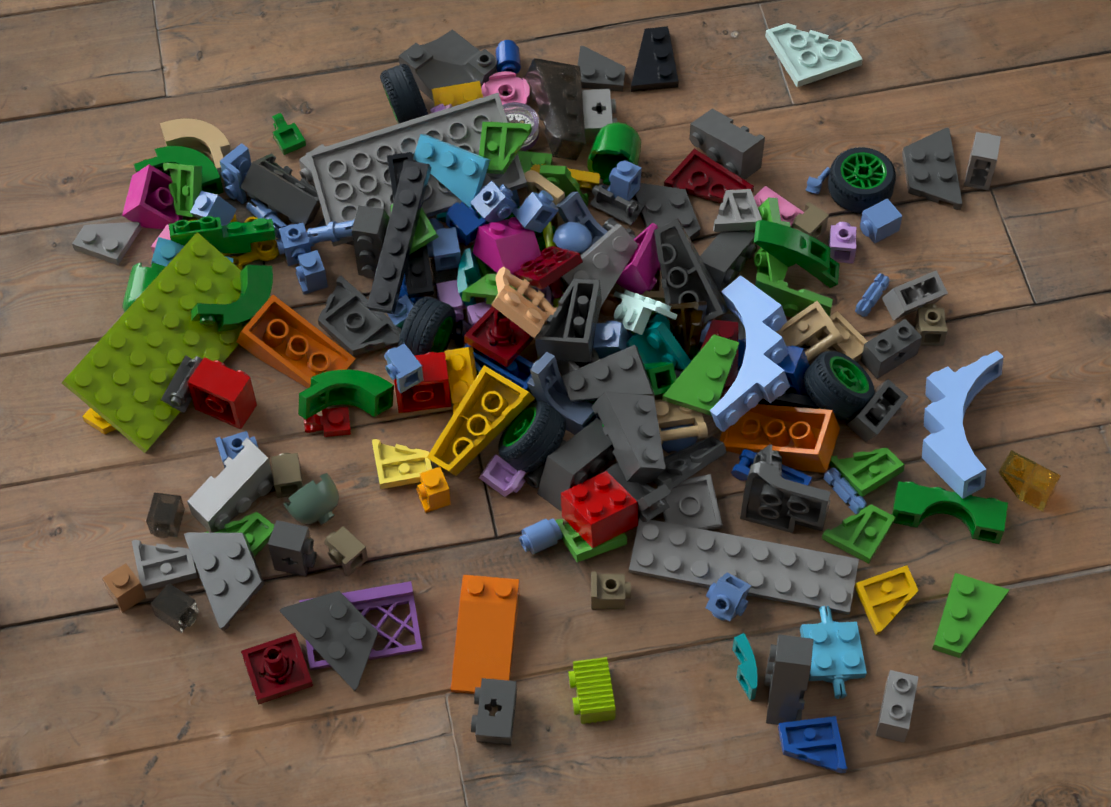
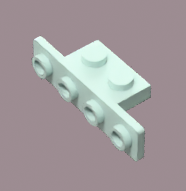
M626 289L624 294L615 291L613 295L622 299L621 304L615 309L614 321L622 322L626 329L640 335L643 334L652 311L674 320L677 318V314L670 312L671 306L660 301L644 297Z

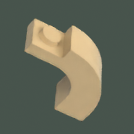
M175 119L160 123L166 146L188 147L203 153L212 160L221 178V183H224V179L221 176L220 160L229 154L231 149L227 138L218 128L197 119Z

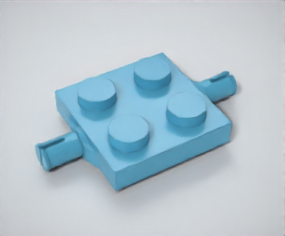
M825 606L819 608L821 623L802 624L800 627L801 637L814 639L809 681L823 680L833 683L835 698L839 699L840 697L842 699L847 696L844 682L849 679L865 678L867 674L857 622L833 621L829 606L826 609Z

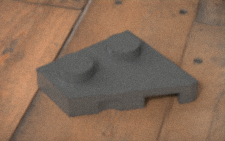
M580 46L575 88L610 89V91L623 92L626 67L585 46Z

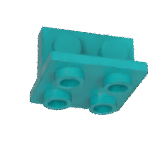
M654 313L649 318L642 335L635 333L626 343L628 348L633 345L638 347L643 364L669 362L673 363L674 369H686L691 363L690 358L670 332L668 319L666 316Z

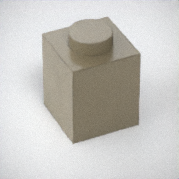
M282 453L271 457L277 498L292 496L303 487L298 453Z

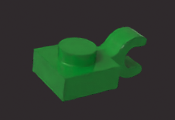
M281 113L272 116L275 122L273 126L276 130L272 132L273 138L283 155L306 146L305 139L295 122L288 125Z

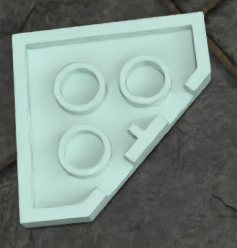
M789 23L766 30V39L796 87L862 65L863 59L850 41L842 39L841 42L828 39L829 35L810 30L809 33L796 29V25Z

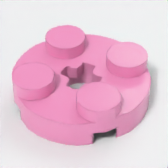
M509 71L495 73L489 77V81L486 84L483 83L481 88L483 97L499 93L504 112L509 110V114H512V110L525 111L527 109V104L530 100V87L527 80L516 77V73ZM503 91H507L510 95L503 96L502 94Z

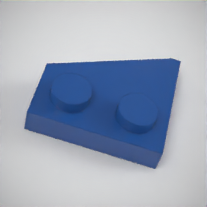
M836 716L778 724L783 755L839 773H846L847 766Z

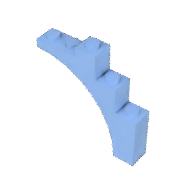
M741 275L721 291L727 308L739 318L746 330V350L737 378L725 396L710 410L716 427L722 432L735 424L740 417L755 407L763 398L771 403L777 397L783 395L790 387L785 371L777 365L789 354L783 337L776 333L787 323L782 305Z
M998 351L981 357L978 361L960 368L957 372H953L947 366L940 371L933 372L926 378L925 396L933 403L925 408L923 426L931 434L923 440L922 458L962 499L985 486L986 468L974 455L966 439L963 419L973 398L988 383L1002 375L1004 357Z

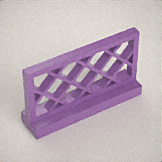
M411 581L342 593L359 612H362L361 614L364 617L369 610L377 609L384 614L377 626H372L378 631L380 636L389 642L383 650L375 651L372 649L369 660L423 651ZM409 603L411 613L404 622L391 614L397 605ZM388 617L401 625L392 638L380 630ZM411 619H412L413 628L410 627L409 625H407V624L410 622ZM405 628L414 634L416 644L403 646L396 639ZM306 640L310 670L331 667L325 660L315 662V649Z

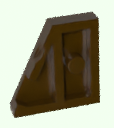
M707 301L669 304L671 306L670 312L677 314L676 320L669 318L670 332L687 356L697 355Z

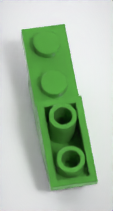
M768 198L758 207L762 220L790 227V222L781 221L778 198ZM762 248L755 253L754 264L757 267V272L765 274L766 280L775 283L778 280H784L788 269L785 264Z

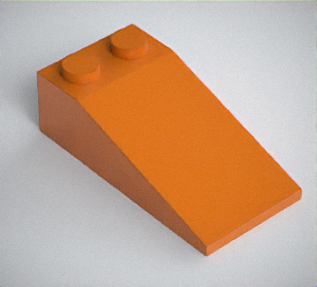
M272 295L243 328L237 339V343L256 358L307 388H310L311 377L333 370H347L356 359L275 295Z
M757 404L740 417L735 424L722 432L719 440L724 443L726 451L741 454L744 449L758 453L768 445H772V451L780 452L783 465L800 471L826 473L840 427L833 410Z
M463 575L451 692L475 694V688L481 687L482 678L510 681L520 597L519 579Z

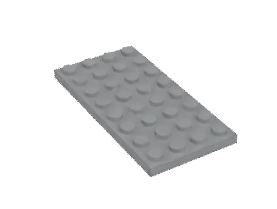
M499 93L307 152V159L326 225L333 221L341 223L354 220L359 205L384 209L390 218L391 205L394 201L387 155L412 152L414 157L420 134H426L479 155L482 121L508 123ZM518 153L504 174L486 173L482 188L491 180L499 186L504 184L511 191L528 186ZM430 174L422 204L427 217L446 212L453 204L463 202ZM353 236L340 238V241H331V243L335 247L353 241Z

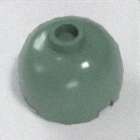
M328 473L320 476L322 481L318 484L312 480L289 497L290 502H284L283 505L296 521L309 525L319 521L323 525L335 516L332 511L338 505L339 493Z

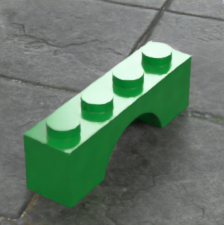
M898 481L891 515L896 517L895 524L916 528L929 516L935 514L952 515L960 519L967 526L972 539L1000 544L1005 530L1008 503L996 498H982L972 494L962 499L956 492L946 491L941 487L931 488L918 485L915 482Z

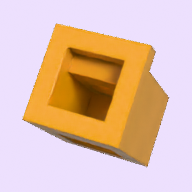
M441 467L420 473L421 484L417 485L416 491L425 513L451 505L449 487Z

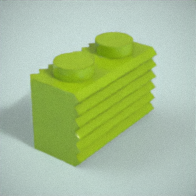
M607 657L573 661V671H568L570 689L576 688L577 697L572 698L574 715H580L581 724L613 721L616 716V707Z

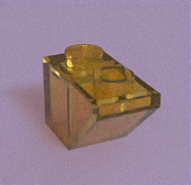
M1012 450L998 472L1019 500L1042 512L1055 492L1061 475Z

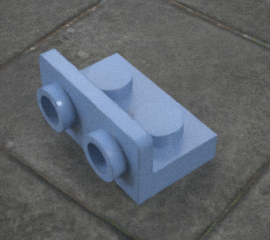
M241 143L220 160L226 194L231 199H237L244 204L247 201L245 190L240 187L252 163L249 149Z

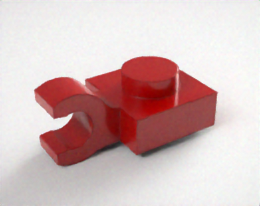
M348 407L323 409L322 416L315 414L306 420L304 419L305 433L324 430V437L351 435Z

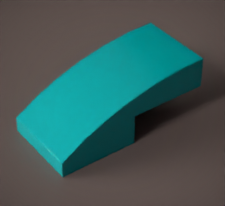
M470 248L465 249L458 268L457 288L461 299L462 291L481 279L479 264ZM475 297L471 298L470 302L463 301L466 308L476 304Z
M742 633L734 637L732 650L741 663L738 665L736 678L751 701L755 699L757 691V666L750 643L746 635Z

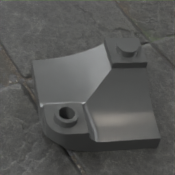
M453 29L432 42L423 45L415 43L399 55V64L409 65L419 90L432 100L431 90L434 88L480 81L482 88L483 83L486 84L489 81V77L495 74L497 70V61L494 55L486 49L478 50Z
M760 461L752 464L744 489L740 519L790 533L794 532L796 524L823 531L829 510L831 492L786 480L779 474V467Z

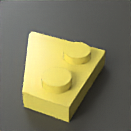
M377 439L372 440L380 489L421 482L420 473L432 469L431 460L426 458L429 451L409 449L407 446L396 444L394 447L381 444V441Z

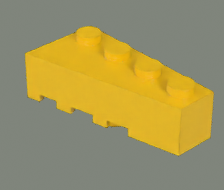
M484 365L426 458L457 476L535 397L527 390Z

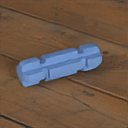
M881 273L876 276L874 283H871L862 296L863 299L856 305L855 312L862 317L868 316L871 308L875 306L883 294L882 291L888 287L890 281L888 276Z
M836 468L829 469L824 474V480L830 486H834L832 489L846 504H850L849 508L855 514H859L860 510L866 507V501L861 496H857L858 492L844 477H840L841 473Z

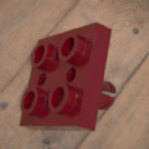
M550 246L545 248L541 255L534 260L524 262L520 266L521 268L514 272V276L521 280L526 279L530 282L529 286L539 289L549 286L553 298L557 299L563 296L562 291L565 293L567 290L562 276L583 263V260L578 252Z
M493 306L464 335V342L506 367L534 339Z
M296 633L241 651L258 705L313 686ZM265 672L267 673V675H265L264 677H261V676H260V673H261L262 675H264ZM285 680V683H284V684H282V685H279V684H278V681H279V683H282V682Z

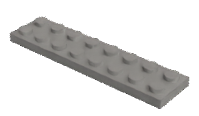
M639 518L629 573L710 588L714 582L717 584L718 579L728 572L751 585L748 596L816 609L825 606L826 609L829 606L831 612L849 615L859 559L651 519L647 522H642Z

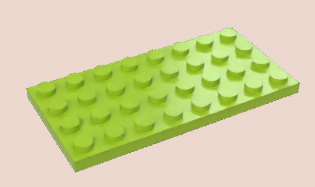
M197 232L62 381V384L145 453L180 413L179 410L161 401V398L184 357L188 356L191 359H194L196 356L202 359L205 357L212 361L218 360L223 363L238 346L237 339L248 323L237 329L218 332L217 322L211 325L200 324V321H191V310L197 303L230 304L237 301L241 293V270Z

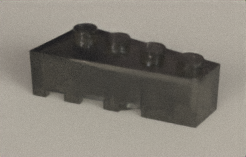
M534 58L525 78L527 83L531 85L533 101L537 102L539 118L544 122V132L552 156L576 161L586 143L580 66Z

